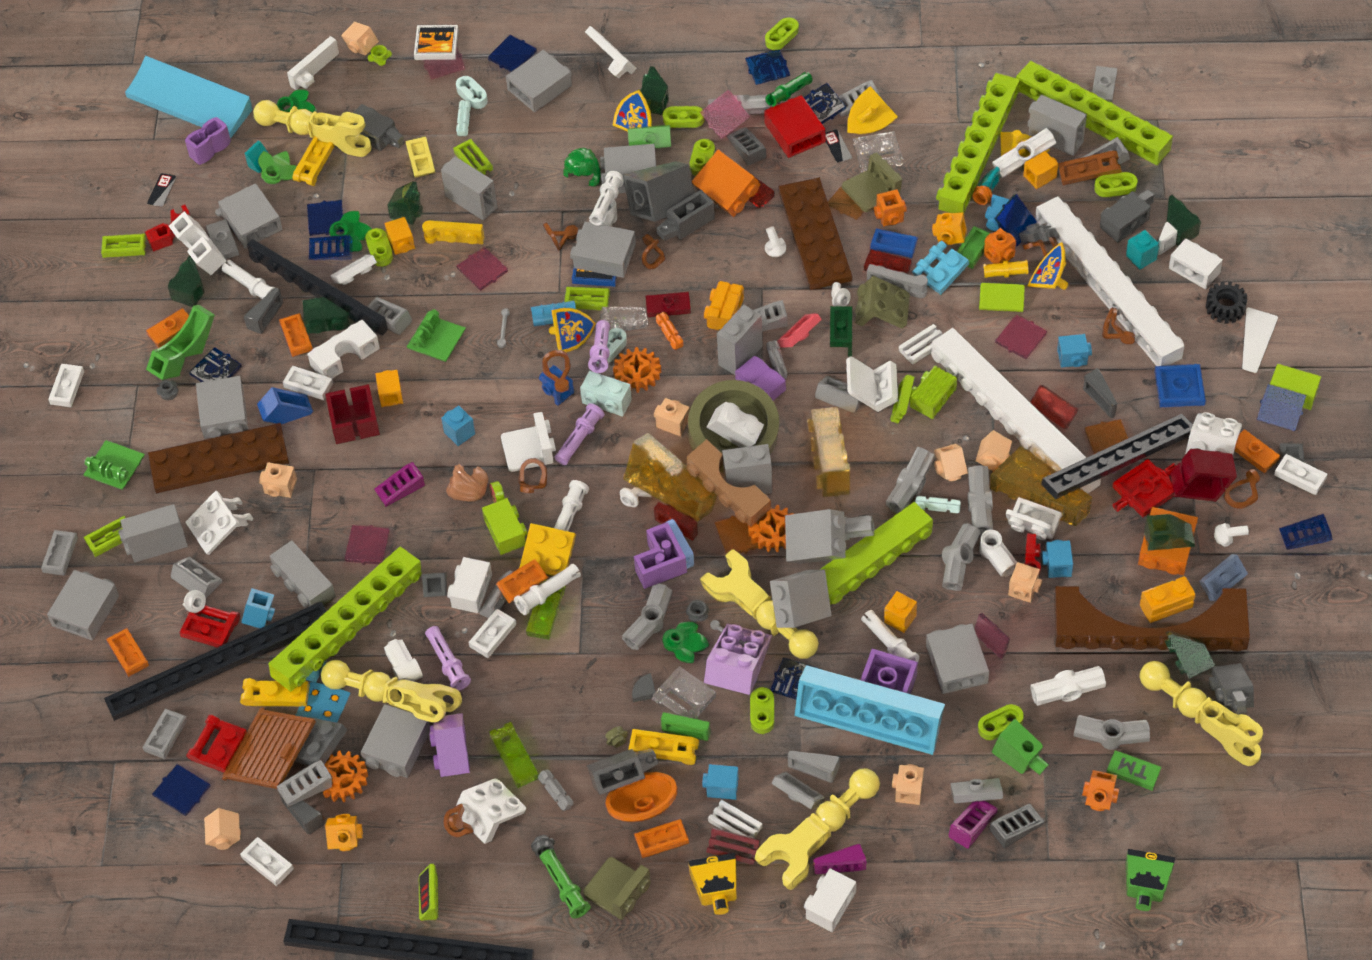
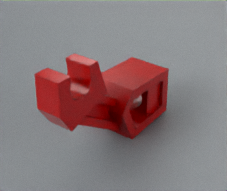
M182 205V213L185 212L190 216L186 205ZM174 209L170 210L171 223L182 213L177 214ZM165 223L145 231L147 241L153 252L173 245V239L176 236L169 225Z

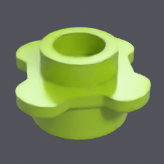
M376 45L371 49L368 61H374L378 65L383 66L386 64V60L392 56V52L383 45Z

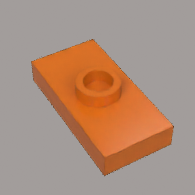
M183 308L146 330L147 335L158 348L162 347L180 331L189 317L188 313Z
M300 313L279 319L292 357L312 351V344Z
M1245 429L1239 434L1234 451L1263 473H1266L1279 460L1280 455Z
M533 559L498 581L496 585L508 603H511L517 595L522 596L530 591L531 586L541 584L548 577L536 559Z
M128 628L106 639L128 677L149 666L148 661Z
M681 819L634 834L642 858L689 844V839Z

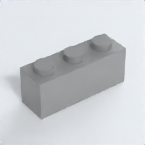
M292 540L270 555L272 563L270 568L276 577L281 576L284 579L283 582L286 588L298 595L297 598L303 607H310L321 601L325 605L336 597L331 582Z

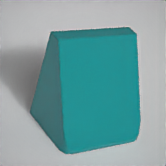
M259 140L245 152L248 167L261 173L262 169L258 164V159L263 151L267 153L268 151Z
M995 167L985 174L977 186H987L993 191L999 182L1000 168Z

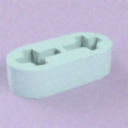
M462 76L457 79V93L465 101H470L472 108L481 109L487 105L486 91L473 78Z
M613 328L609 331L607 347L609 348L610 355L607 359L608 364L627 345V336L623 329Z

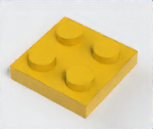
M530 523L519 568L536 559L546 575L555 576L569 566L576 534Z

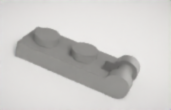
M869 264L867 281L872 276H876L906 290L910 296L916 298L926 297L928 279L925 275L912 276L904 272L886 269L883 266Z

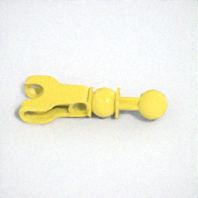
M263 100L256 104L254 108V119L262 126H272L276 122L284 123L287 125L289 133L294 131L299 135L309 134L311 138L316 136L319 141L332 142L344 153L357 157L366 156L372 149L369 138L360 134L366 125L361 115L351 112H344L341 116L317 113L315 111L312 113L307 109H297L296 106H293L288 113L280 111L278 106L270 100ZM355 144H356V145H361V146H364V147H362V148H357V147L355 146Z
M730 550L725 555L728 565L732 569L729 575L717 578L710 573H706L700 578L703 588L715 600L720 602L733 601L749 615L753 616L754 619H757L761 627L771 630L773 636L780 632L789 640V650L795 657L808 659L816 653L819 643L818 638L813 632L807 629L777 628L773 600L751 579L748 561L735 550Z
M341 660L327 662L321 671V680L330 689H341L346 685L358 688L359 697L366 695L368 699L374 702H388L394 707L412 712L418 719L429 722L440 721L445 717L446 712L456 710L462 703L461 694L455 688L441 684H421L405 679L398 680L396 677L391 679L389 675L383 672H374L373 670H369L361 675L350 672L347 664ZM445 695L451 696L454 703L444 702L443 697ZM433 711H437L438 714L435 715V714H433L432 712H433Z
M1150 661L1144 664L1139 677L1145 688L1151 691L1163 690L1172 696L1173 708H1179V711L1186 717L1195 718V723H1200L1206 732L1221 742L1230 756L1243 765L1252 766L1259 762L1261 748L1258 743L1262 740L1263 729L1258 723L1247 715L1235 714L1220 703L1212 701L1210 697L1207 698L1202 690L1191 688L1189 681L1183 686L1179 685L1170 678L1169 669L1164 663ZM1248 731H1253L1256 735L1250 736ZM1243 748H1247L1248 750L1252 751L1254 755H1244Z
M868 768L858 769L853 772L849 780V789L841 797L837 798L832 794L830 801L820 804L816 813H812L810 817L806 818L790 834L770 836L756 851L755 860L762 866H767L775 860L788 862L789 867L782 877L783 885L789 890L794 889L808 876L809 858L831 837V832L842 828L845 820L850 818L849 808L859 799H870L876 795L880 786L876 773Z

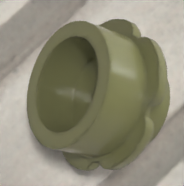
M622 726L609 730L605 735L607 745L614 746V748L624 745L627 741L628 732L624 731Z

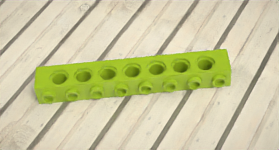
M1030 60L1016 76L1017 79H1020V93L1035 101L1043 95L1087 114L1086 128L1110 141L1118 137L1127 150L1155 165H1158L1171 150L1173 136L1168 132L1136 117L1129 111L1119 108L1112 102L1102 99L1095 93L1085 90L1078 84L1068 81L1059 74L1044 68L1042 65Z
M995 73L993 80L988 81L986 86L987 93L980 98L979 110L974 111L973 123L971 126L968 125L965 132V141L960 142L958 147L959 154L957 157H953L951 171L945 174L944 186L939 188L937 192L938 210L949 213H965L974 193V188L980 180L1000 132L1017 98L1020 79Z
M401 546L397 548L268 663L271 677L290 692L297 686H301L313 671H318L330 656L336 655L340 647L347 641H351L360 629L368 626L379 612L386 610L389 603L396 597H400L410 584L419 580L422 575L421 561Z

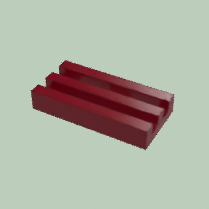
M712 828L707 853L718 856L731 853L714 848L715 845L752 854L751 858L735 854L737 861L751 865L755 864V855L761 840ZM720 835L753 844L754 847L752 849L718 840L716 837Z

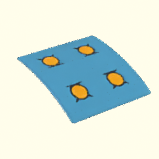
M310 682L307 707L299 706L296 716L312 717L337 723L350 696V692L342 689H330L324 684Z

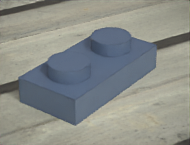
M1231 554L1199 582L1209 600L1216 601L1221 596L1222 588H1232L1248 573L1238 555Z

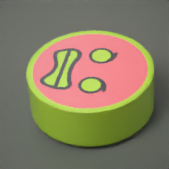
M500 482L490 483L489 488L493 502L505 499Z

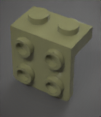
M876 152L870 155L868 170L844 181L842 189L864 212H869L877 206V194L896 189L900 194L903 179Z
M872 276L866 283L859 286L857 290L858 303L855 308L856 324L864 326L875 316L899 328H904L907 325L909 292L876 276Z
M610 857L583 890L584 897L620 920H623L626 914L632 911L642 893L648 890L651 884L649 869L640 865L635 871L617 859Z

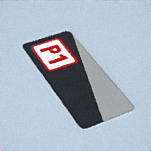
M835 129L826 132V143L836 162L839 163L851 159L852 156L839 131Z
M161 173L147 204L162 207L176 176Z

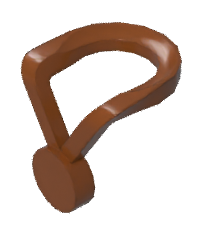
M547 222L543 224L558 251L561 250L567 239H575L577 237L578 228L575 225L566 227L565 231H552ZM555 236H563L559 244Z
M646 234L642 239L648 247L642 254V264L648 269H655L665 261V255L657 246L659 240L653 239L649 234ZM654 249L660 256L652 264H648L647 255L650 250Z
M1049 237V241L1054 248L1058 245L1055 237ZM1042 240L1026 242L1022 245L1024 250L1040 246L1044 257L1048 254Z
M1112 307L1105 319L1102 337L1105 339H1120L1124 344H1133L1135 334L1129 331L1124 332L1115 323L1117 308ZM1110 320L1112 327L1119 334H1108Z
M562 350L550 351L542 359L543 372L547 377L555 381L556 391H567L569 389V382L566 380V377L571 367L569 356ZM561 356L565 359V370L561 378H558L549 370L547 363L552 357Z
M530 458L521 465L518 479L520 492L534 493L535 489L546 487L547 468L540 459ZM530 463L538 464L542 470L538 485H528L524 482V470Z
M1254 469L1248 470L1245 479L1237 481L1226 489L1224 499L1228 505L1237 509H1243L1258 500L1256 483L1260 481L1258 472ZM1250 482L1252 496L1244 502H1235L1231 499L1229 493L1233 489Z
M463 804L448 810L444 816V827L454 837H461L474 832L472 826L462 820L465 810Z

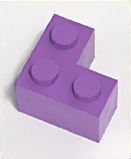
M668 522L646 530L647 543L650 550L634 556L635 571L643 588L646 589L687 573L686 557Z
M463 713L446 715L443 719L434 722V725L430 726L431 747L436 746L437 755H433L435 770L440 769L441 777L470 773Z

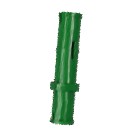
M803 72L785 85L777 86L775 91L766 95V103L774 107L779 102L790 99L792 94L812 83V75L809 72Z

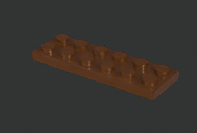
M820 177L778 186L779 195L810 290L832 286L835 282L840 284L852 282V273Z
M281 423L148 452L156 494L264 470L267 463L289 464Z

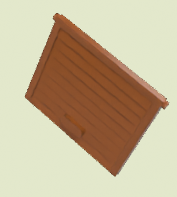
M262 707L259 709L222 775V780L226 781L228 779L277 789V786L285 780L314 727L315 719L268 711Z

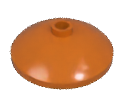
M660 772L644 773V779L609 792L605 802L607 811L615 819L624 822H640L654 818L667 810L675 800L678 793L675 780L671 776Z

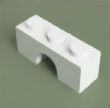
M183 212L169 225L176 237L189 248L187 252L195 263L210 275L226 262V259L200 224L187 213Z
M360 320L356 324L350 325L348 329L340 334L334 335L327 342L315 347L307 354L310 366L317 374L333 379L344 372L340 359L343 354L354 353L363 360L379 350L380 347L377 335L363 320Z

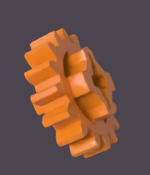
M635 347L634 352L626 349V355L620 353L619 359L614 360L613 375L615 379L630 384L631 390L635 388L637 393H639L640 388L647 391L648 385L654 387L655 380H660L661 365L659 357L655 358L654 352L647 354V348H644L642 352L639 351L638 347Z
M776 505L775 509L771 508L751 527L748 525V535L751 537L753 544L758 542V549H762L764 546L767 547V552H770L771 548H775L776 552H779V547L781 546L786 549L785 515H791L788 514V508L780 510L779 505Z
M341 751L337 752L336 757L331 754L329 760L324 765L332 777V787L322 791L324 797L328 798L331 795L333 802H336L338 797L343 802H346L347 796L355 799L354 793L362 794L361 786H367L368 784L366 778L369 776L365 762L360 761L359 755H355L352 758L350 751L345 756L342 755ZM351 766L356 769L357 773L351 769Z

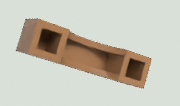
M706 439L687 456V470L692 476H698L709 492L714 491L719 496L720 502L735 512V516L742 523L746 522L751 527L771 509V500L756 485L739 488L728 484L720 474L723 454Z

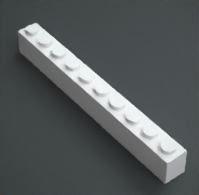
M1057 196L1037 206L1035 221L1039 223V226L1056 228L1058 236L1055 238L1058 244L1063 243L1065 257L1109 310L1112 307L1117 308L1116 318L1127 331L1135 334V341L1156 366H1169L1181 360L1184 350L1182 339L1171 331L1170 325L1161 319L1156 308L1150 306L1144 294L1138 291L1131 279L1120 270L1118 263L1112 261L1106 249L1096 242L1094 235L1085 229L1080 218L1074 216L1068 204L1063 203Z
M951 328L932 341L931 355L937 363H941L949 374L956 376L963 389L969 391L981 406L984 405L990 411L991 416L995 420H999L1004 425L1006 431L1014 435L1022 447L1028 449L1040 464H1044L1049 469L1051 474L1086 458L954 328ZM1101 479L1081 487L1070 494H1074L1080 500L1100 486Z

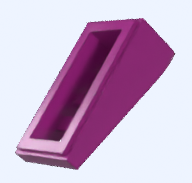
M411 462L374 488V491L385 507L424 487V478L415 464ZM396 485L399 489L396 491L393 486ZM387 489H388V490L390 491V493H391V495H390L389 497H388L387 494L385 493V490H387Z
M986 801L972 802L951 824L949 838L968 849L995 816L998 808ZM976 808L986 813V815H983L980 812L976 811Z
M856 844L814 858L813 871L815 874H827L829 869L838 873L866 870L867 861L860 844Z

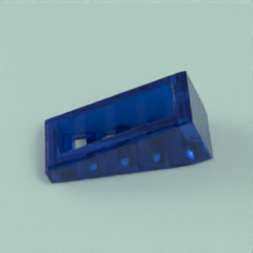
M350 235L309 238V260H352L353 238ZM315 243H319V254H315ZM324 243H328L327 253H324ZM332 243H336L335 253H332ZM340 243H344V252H340Z
M1324 514L1279 528L1287 550L1333 540ZM1320 527L1322 531L1317 532L1316 528ZM1307 529H1311L1313 534L1308 535ZM1297 531H1302L1304 537L1300 538ZM1293 532L1294 541L1290 540L1288 533Z

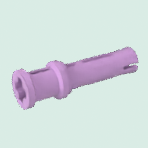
M600 320L596 323L595 341L590 349L591 358L588 361V367L595 373L605 372L608 368L607 359L609 358L610 351L607 344L610 324L605 320Z
M591 403L586 406V412L581 418L577 419L574 431L554 457L558 463L567 465L587 434L595 430V424L605 415L600 407Z
M430 627L425 632V635L428 637L442 663V672L445 676H448L451 682L450 687L458 691L466 688L470 684L471 679L469 675L464 673L462 662L454 657L439 627ZM439 643H440V645L442 646V648H443V650H444V653L442 652V650H441V648H440V646H439Z

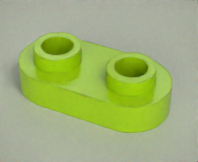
M790 17L781 19L766 33V47L771 50L782 49L798 34V21Z
M671 106L664 110L663 122L665 125H670V128H696L705 122V113L698 106Z
M700 139L694 144L689 163L691 173L694 176L701 171L715 154V145L711 140Z
M1129 172L1102 175L1095 180L1094 190L1101 197L1127 195L1132 191L1135 192L1138 179Z
M380 228L368 231L366 243L370 255H373L377 262L374 265L379 267L389 265L393 260V254L386 232Z
M765 687L756 688L750 695L751 728L759 734L769 733L775 724L774 694ZM765 696L766 698L761 700L758 697ZM760 717H765L766 720L761 721V720H759V718H760Z
M1009 704L984 715L978 722L979 735L986 740L997 739L1011 723V721L1007 720L1008 718L1016 719L1022 725L1024 716L1022 709L1016 705ZM987 728H992V729H994V730H993V731H987L986 729H987Z

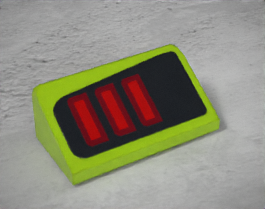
M430 864L419 875V919L421 921L437 920L439 918L438 874L434 864Z

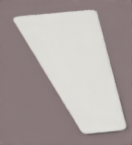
M1249 307L1246 309L1242 369L1253 373L1257 372L1278 316Z

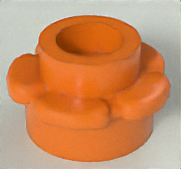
M976 186L972 197L977 204L986 205L991 202L993 194L987 186Z

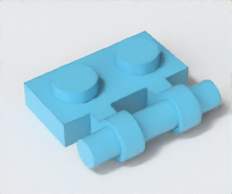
M940 241L936 246L933 245L929 249L930 253L924 259H920L916 264L917 267L912 271L915 276L925 273L928 279L927 286L940 295L969 265V260L953 249L947 254L943 253L942 251L947 247L943 241ZM935 259L939 260L940 262L934 268L930 266Z

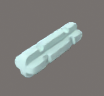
M461 100L459 102L460 109L458 110L456 131L458 136L465 137L468 135L471 105L470 101Z
M917 496L915 501L923 510L928 508V510L940 512L950 510V513H959L961 506L960 500L951 499V501H948L947 498L929 497V499H926V496Z

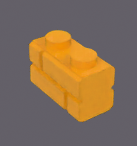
M720 281L717 288L711 290L710 301L712 302L710 306L705 307L704 318L707 319L708 328L721 330L741 308L744 300V287L742 285H731L728 282Z
M1183 576L1175 581L1143 591L1140 606L1148 621L1152 623L1193 608L1195 592L1187 578Z

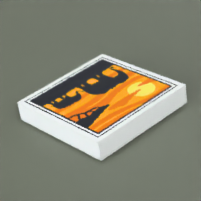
M417 25L414 59L456 60L458 25Z

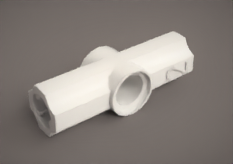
M1045 128L1025 142L1019 143L1017 147L993 161L992 164L994 168H1000V177L1003 178L1024 165V162L1048 150L1057 143L1052 133ZM1027 149L1030 152V156L1023 158L1019 155L1018 151Z
M1097 666L1075 673L1072 670L1062 671L1053 679L1031 684L1030 689L1033 701L1038 706L1060 699L1064 702L1076 700L1082 693L1106 687V681L1102 668Z

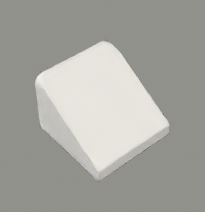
M1168 222L1165 223L1159 238L1158 255L1176 244L1177 230Z

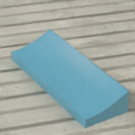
M148 56L144 57L137 75L125 91L126 97L200 127L208 120L218 117L227 125L230 139L253 110L249 96Z
M806 665L799 679L794 716L933 755L936 749L945 704Z

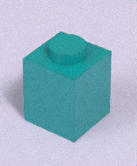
M1144 230L1128 240L1126 257L1141 270L1157 260L1159 243Z

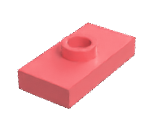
M816 313L805 314L778 339L779 346L781 348L793 347L799 341L806 339L809 336V331L822 320L820 316Z

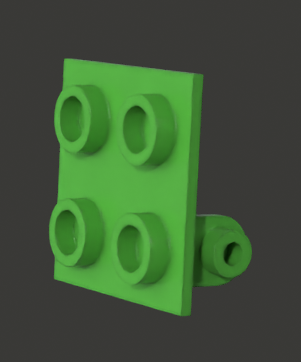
M432 309L427 312L407 348L446 362L466 328L440 319L439 312Z
M105 440L96 456L86 458L85 465L88 468L83 475L123 490L145 454Z

